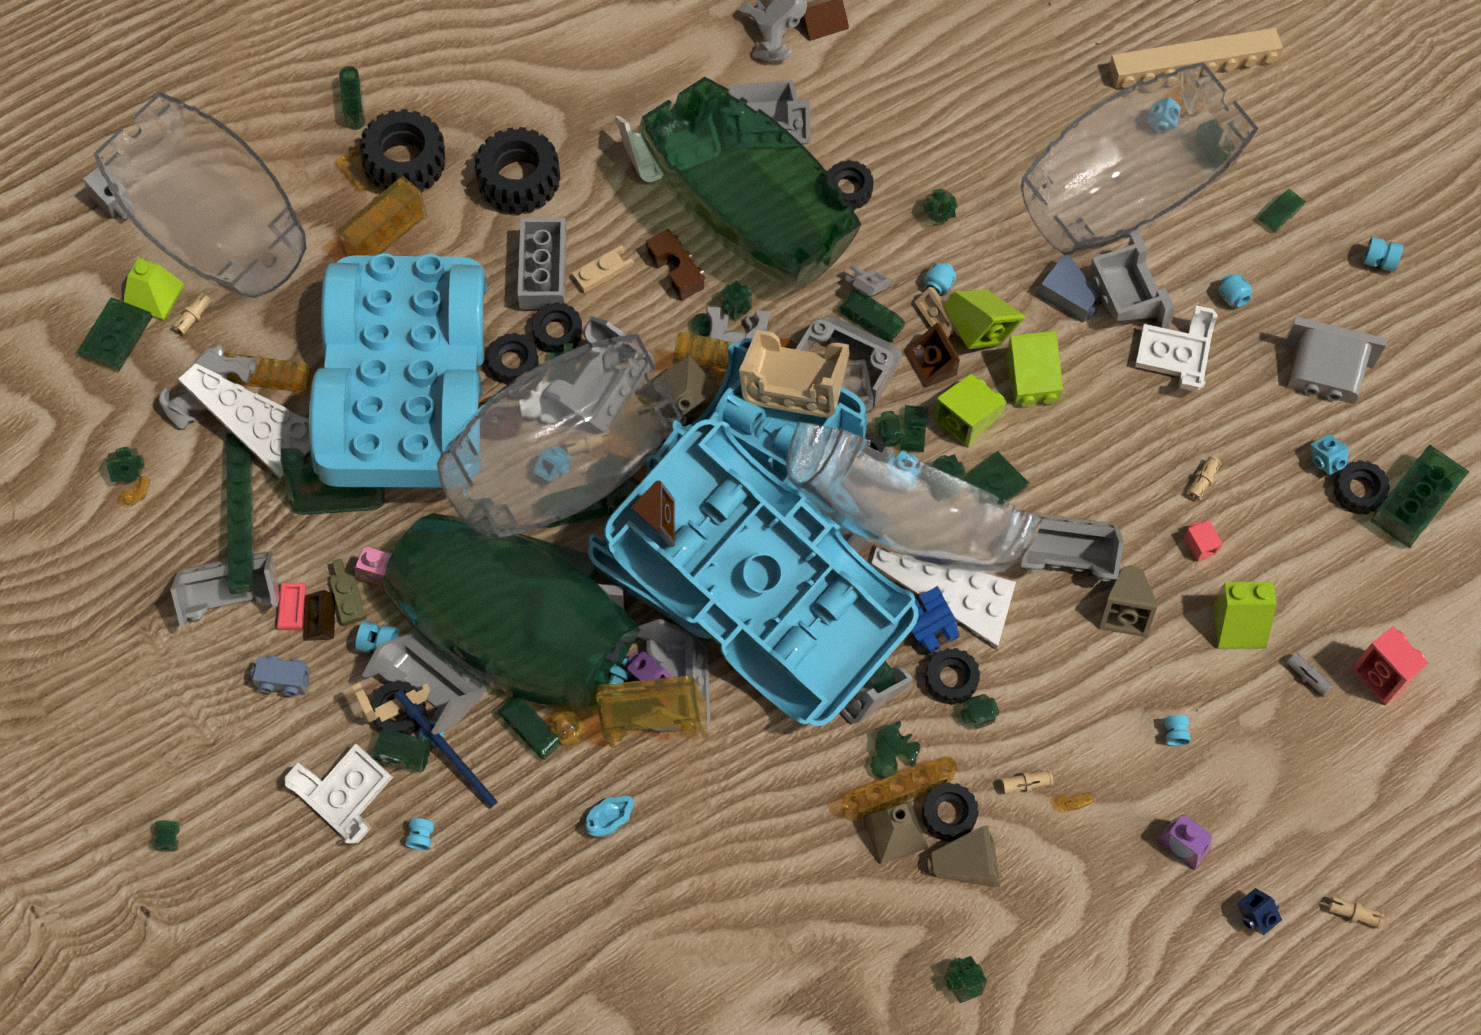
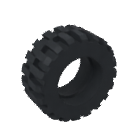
M401 109L399 112H395V110L388 111L386 115L382 113L377 116L376 121L371 120L367 124L368 128H365L361 134L360 153L364 173L374 186H379L380 190L386 193L391 191L392 195H397V193L399 195L401 192L408 196L412 192H417V194L423 192L425 187L429 189L434 185V180H439L442 175L441 172L445 168L444 138L442 132L439 131L438 125L435 122L431 123V118L426 115L422 117L420 112L414 110L413 112H408V109ZM402 143L415 145L422 150L419 156L405 162L394 161L383 155L390 147Z
M511 127L507 128V131L502 132L500 130L496 132L494 137L489 136L485 140V145H480L478 154L475 156L474 166L478 188L486 202L491 203L494 208H502L503 212L507 213L515 211L516 214H522V211L528 210V212L535 211L536 207H543L546 205V200L550 201L554 197V192L558 190L560 181L559 160L553 143L549 142L546 136L543 134L539 136L538 131L533 129L527 131L524 127H519V129ZM514 162H527L536 167V170L531 175L522 179H508L499 174L506 165Z

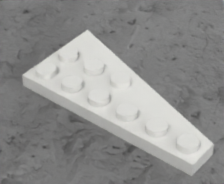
M196 363L178 379L202 405L279 479L310 452L309 419L301 417L257 393L254 394L244 389L243 386L237 383L234 384L222 378L221 375Z
M882 543L877 544L871 563L874 569L893 582H898L906 587L915 596H920L938 586L956 618L957 624L964 625L971 630V633L990 642V645L995 649L998 648L1016 582Z

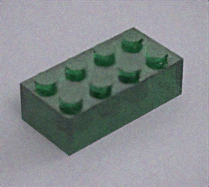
M1429 444L1381 504L1370 521L1410 549L1470 471Z

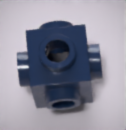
M1257 888L1253 889L1237 903L1243 916L1242 922L1251 931L1255 930L1265 935L1282 921L1277 902Z

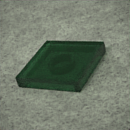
M998 451L963 477V482L993 513H996L1029 486V482Z

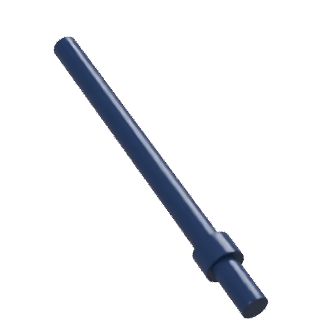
M402 690L398 691L394 697L405 708L406 715L411 720L414 719L485 803L490 808L494 807L498 801L439 733L434 735L431 732L434 727L421 713L423 710L419 705L413 703Z

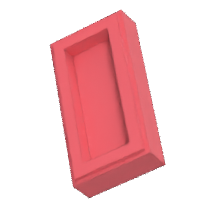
M281 583L277 624L279 631L303 630L306 583Z

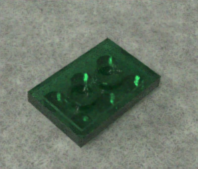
M111 297L79 347L78 355L120 371L153 317L151 312Z

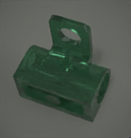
M382 728L374 749L373 758L388 765L422 773L426 768L432 746L427 739Z

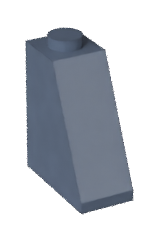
M1064 253L1041 283L1038 295L1080 321L1085 322L1088 316L1093 317L1099 308V305H1097L1099 294L1070 255Z

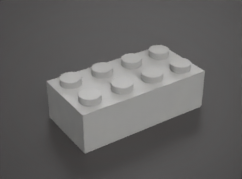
M520 218L518 301L520 309H540L549 303H565L567 255L565 218Z

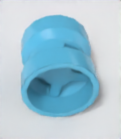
M1172 715L1164 718V726L1168 731L1165 735L1167 745L1183 746L1191 743L1190 733L1187 732L1189 726L1188 716Z
M410 819L408 826L410 834L406 837L405 845L416 850H429L431 847L430 834L434 831L435 824L426 819Z

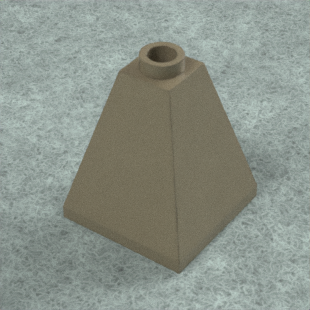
M690 354L653 380V384L681 417L718 390Z
M1133 565L1122 568L1118 580H1116L1108 596L1099 629L1144 637L1148 636L1157 610V602L1143 569H1138V567Z
M911 801L863 816L880 864L928 848Z
M988 825L982 826L931 853L932 858H928L929 872L934 873L938 878L995 888L1001 887L994 837Z

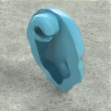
M630 796L608 797L599 805L594 806L590 810L585 822L587 833L594 837H606L615 833L619 827L630 820V814L634 809L633 798Z

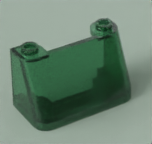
M297 448L281 449L280 460L290 506L294 513L298 515L370 511L377 510L383 506L385 502V487L329 486L319 479L318 474L313 471L312 464H305V456L301 450Z

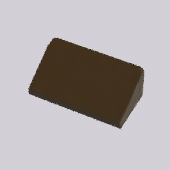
M320 590L305 595L304 640L334 639V594L326 590Z

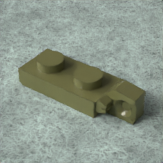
M342 558L332 561L336 574L330 575V582L343 626L367 619L352 570H345Z

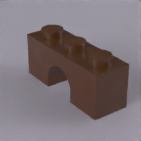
M666 229L646 240V253L657 268L667 264H673L678 267L669 273L670 286L681 301L704 289V279L706 277L700 267H696L693 263L692 255L689 251H685L682 248L681 241L676 234L673 235L669 229Z

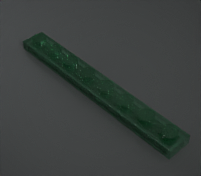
M226 433L228 590L230 594H239L255 591L252 452L235 435Z

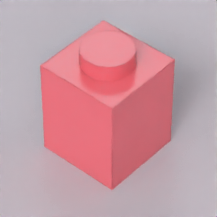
M1209 520L1203 523L1198 521L1191 524L1184 536V540L1197 562L1218 554L1223 545Z

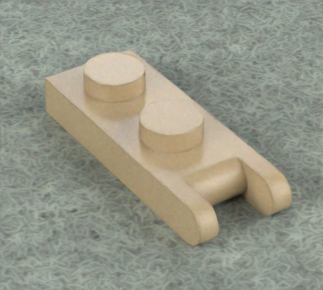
M619 246L572 272V278L583 293H586L629 269L635 262L632 258L623 261L620 255L625 252V248Z
M929 287L915 301V304L931 327L939 323L947 338L954 331L960 336L943 307L944 301L935 288Z

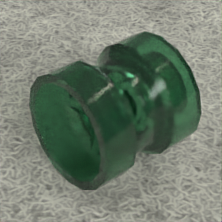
M168 820L155 822L154 831L157 835L153 839L152 849L161 852L177 851L179 841L176 835L180 832L181 824Z

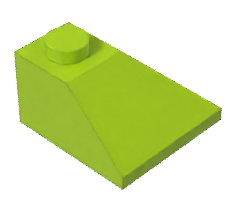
M138 257L127 277L123 306L135 312L165 321L185 284L159 264Z

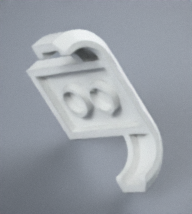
M1196 305L1188 333L1144 324L1135 367L1179 376L1180 389L1194 392L1199 391L1206 383L1204 376L1212 333L1218 316L1217 313L1211 308Z
M355 744L323 781L307 767L297 763L285 776V786L297 793L346 839L345 842L347 844L359 843L371 829L370 825L360 814L391 781L393 776L364 749Z

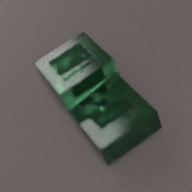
M1289 188L1259 216V220L1276 233L1289 218L1292 219L1306 204V201Z
M905 405L900 450L924 452L928 407Z

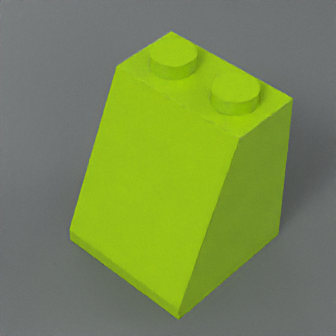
M987 289L955 291L950 294L949 299L943 305L968 349L1001 346L1025 319L1024 314Z
M1056 331L1010 336L1005 360L1014 405L1028 407L1037 403L1053 404L1060 401L1063 385Z
M970 374L937 398L933 420L969 448L1004 413L1007 401L999 392H994L990 389L984 380Z
M1225 582L1212 604L1217 649H1266L1277 605L1274 582Z

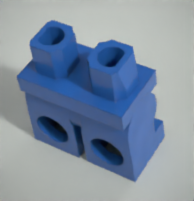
M938 586L919 596L926 610L925 612H923L915 598V604L918 608V619L911 633L919 646L923 645L929 654L940 648L935 638L940 634L944 633L948 642H952L960 637L956 626V618Z

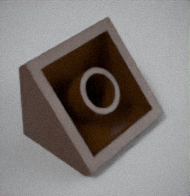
M814 0L807 2L806 13L800 19L809 41L849 29L843 0Z
M939 323L934 324L905 350L925 387L932 386L957 375L960 359Z
M661 480L655 481L631 508L643 523L668 546H675V498Z

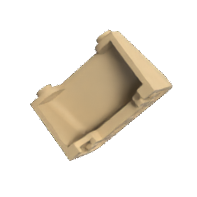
M756 330L739 369L742 396L746 402L756 406L819 417H832L836 411L849 358V345L830 343L826 347L825 354L781 347L780 339L776 334Z

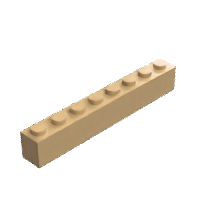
M1276 28L1114 54L1111 56L1109 71L1115 88H1128L1133 85L1150 84L1163 80L1170 81L1175 78L1211 74L1216 71H1229L1235 68L1252 67L1264 63L1271 64L1279 60L1283 46Z

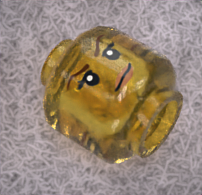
M562 708L548 718L550 722L547 729L557 744H569V746H572L582 739L580 734L584 730V725L575 711Z

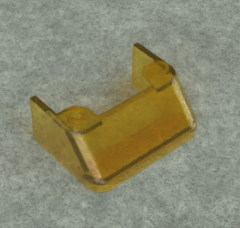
M678 676L598 686L595 689L602 736L611 748L616 747V742L622 741L627 736V731L675 726L684 734H693L696 730H699L703 737H708L706 698L692 677Z

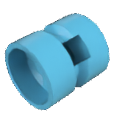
M1372 236L1365 251L1363 264L1371 267L1380 265L1382 270L1394 273L1402 255L1403 245L1395 242L1386 244L1384 239Z
M363 621L356 637V651L371 654L379 644L398 638V628L386 625L379 628L377 623Z

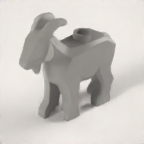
M773 0L767 8L760 1L756 3L755 8L748 1L743 4L739 11L744 16L751 17L756 21L765 40L761 43L756 42L757 48L753 52L754 58L773 62L784 61L791 55L792 49L787 48L784 51L786 44L783 43L781 45V39L789 29L798 25L801 17L806 13L807 0Z
M707 306L706 315L710 320V333L701 354L696 353V349L693 347L691 351L682 352L681 359L690 354L705 374L717 364L728 365L727 349L729 345L738 343L745 338H753L756 330L767 331L770 312L755 310V317L746 316L745 324L750 331L744 333L741 331H727L729 315L720 316V307ZM706 374L709 377V379L714 383V380L712 379L714 377V374Z
M217 345L216 348L206 349L196 358L195 363L221 375L226 380L227 374L235 373L243 382L248 383L251 374H255L258 359L240 356L234 358L224 356L223 348ZM164 388L159 395V403L166 415L181 429L186 428L190 421L196 420V418L189 415V410H208L189 391L171 401L170 393L172 389Z

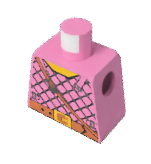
M370 547L363 548L355 567V579L357 581L395 593L399 592L407 573L395 555Z

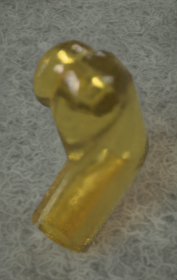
M139 476L136 489L131 492L128 490L123 491L120 494V500L127 506H133L145 499L150 479L145 476Z
M1089 791L1071 800L1065 794L1055 799V803L1058 805L1057 809L1062 812L1079 810L1094 802V796Z

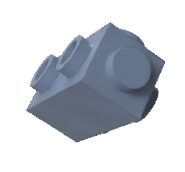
M276 656L258 657L257 664L253 665L251 669V679L262 692L273 693V691H281L288 696H297V694H306L311 672L307 664L299 659L284 661Z

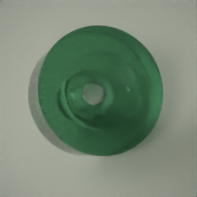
M706 313L697 314L692 320V330L699 337H707L710 333V320L707 318Z

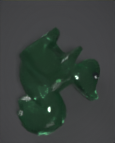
M901 721L895 722L876 732L877 737L874 746L877 755L872 756L870 767L872 769L871 772L879 779H890L895 776L898 771L896 757L903 755L911 766L916 765V758L921 746L918 742H907L913 736L912 733L904 736L900 734L898 729L901 727Z

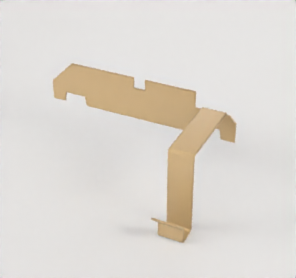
M360 682L352 686L364 711L362 717L366 722H371L378 717L383 722L399 714L398 710L401 708L403 712L406 711L395 698L375 708L376 712H374ZM428 684L423 685L424 689L418 692L412 690L406 693V695L413 703L420 704L426 701L430 688Z

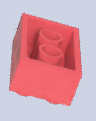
M1393 626L1369 645L1352 670L1386 706L1405 691L1429 663L1425 660L1424 655L1408 642L1407 637Z

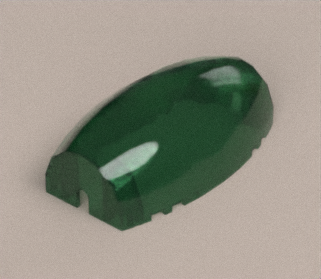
M704 76L678 93L676 103L671 110L669 109L672 102L667 100L642 116L639 126L641 139L653 164L680 204L720 244L766 274L795 287H805L817 280L841 257L862 224L849 202L845 203L840 195L841 189L838 185L834 186L828 179L830 174L819 161L777 121L761 109L755 111L747 105L748 100L743 97L737 99L730 95V89Z
M432 513L419 518L404 533L394 548L387 563L382 584L386 597L401 616L424 640L447 659L473 676L500 690L538 705L571 713L593 716L613 680L608 677L611 668L614 665L621 666L641 630L634 620L630 618L629 614L606 590L575 565L553 551L505 529L462 517Z

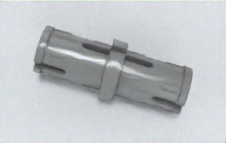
M1298 652L1286 662L1302 677L1301 680L1304 683L1308 682L1322 697L1334 687L1317 672L1318 668L1316 666L1312 667Z

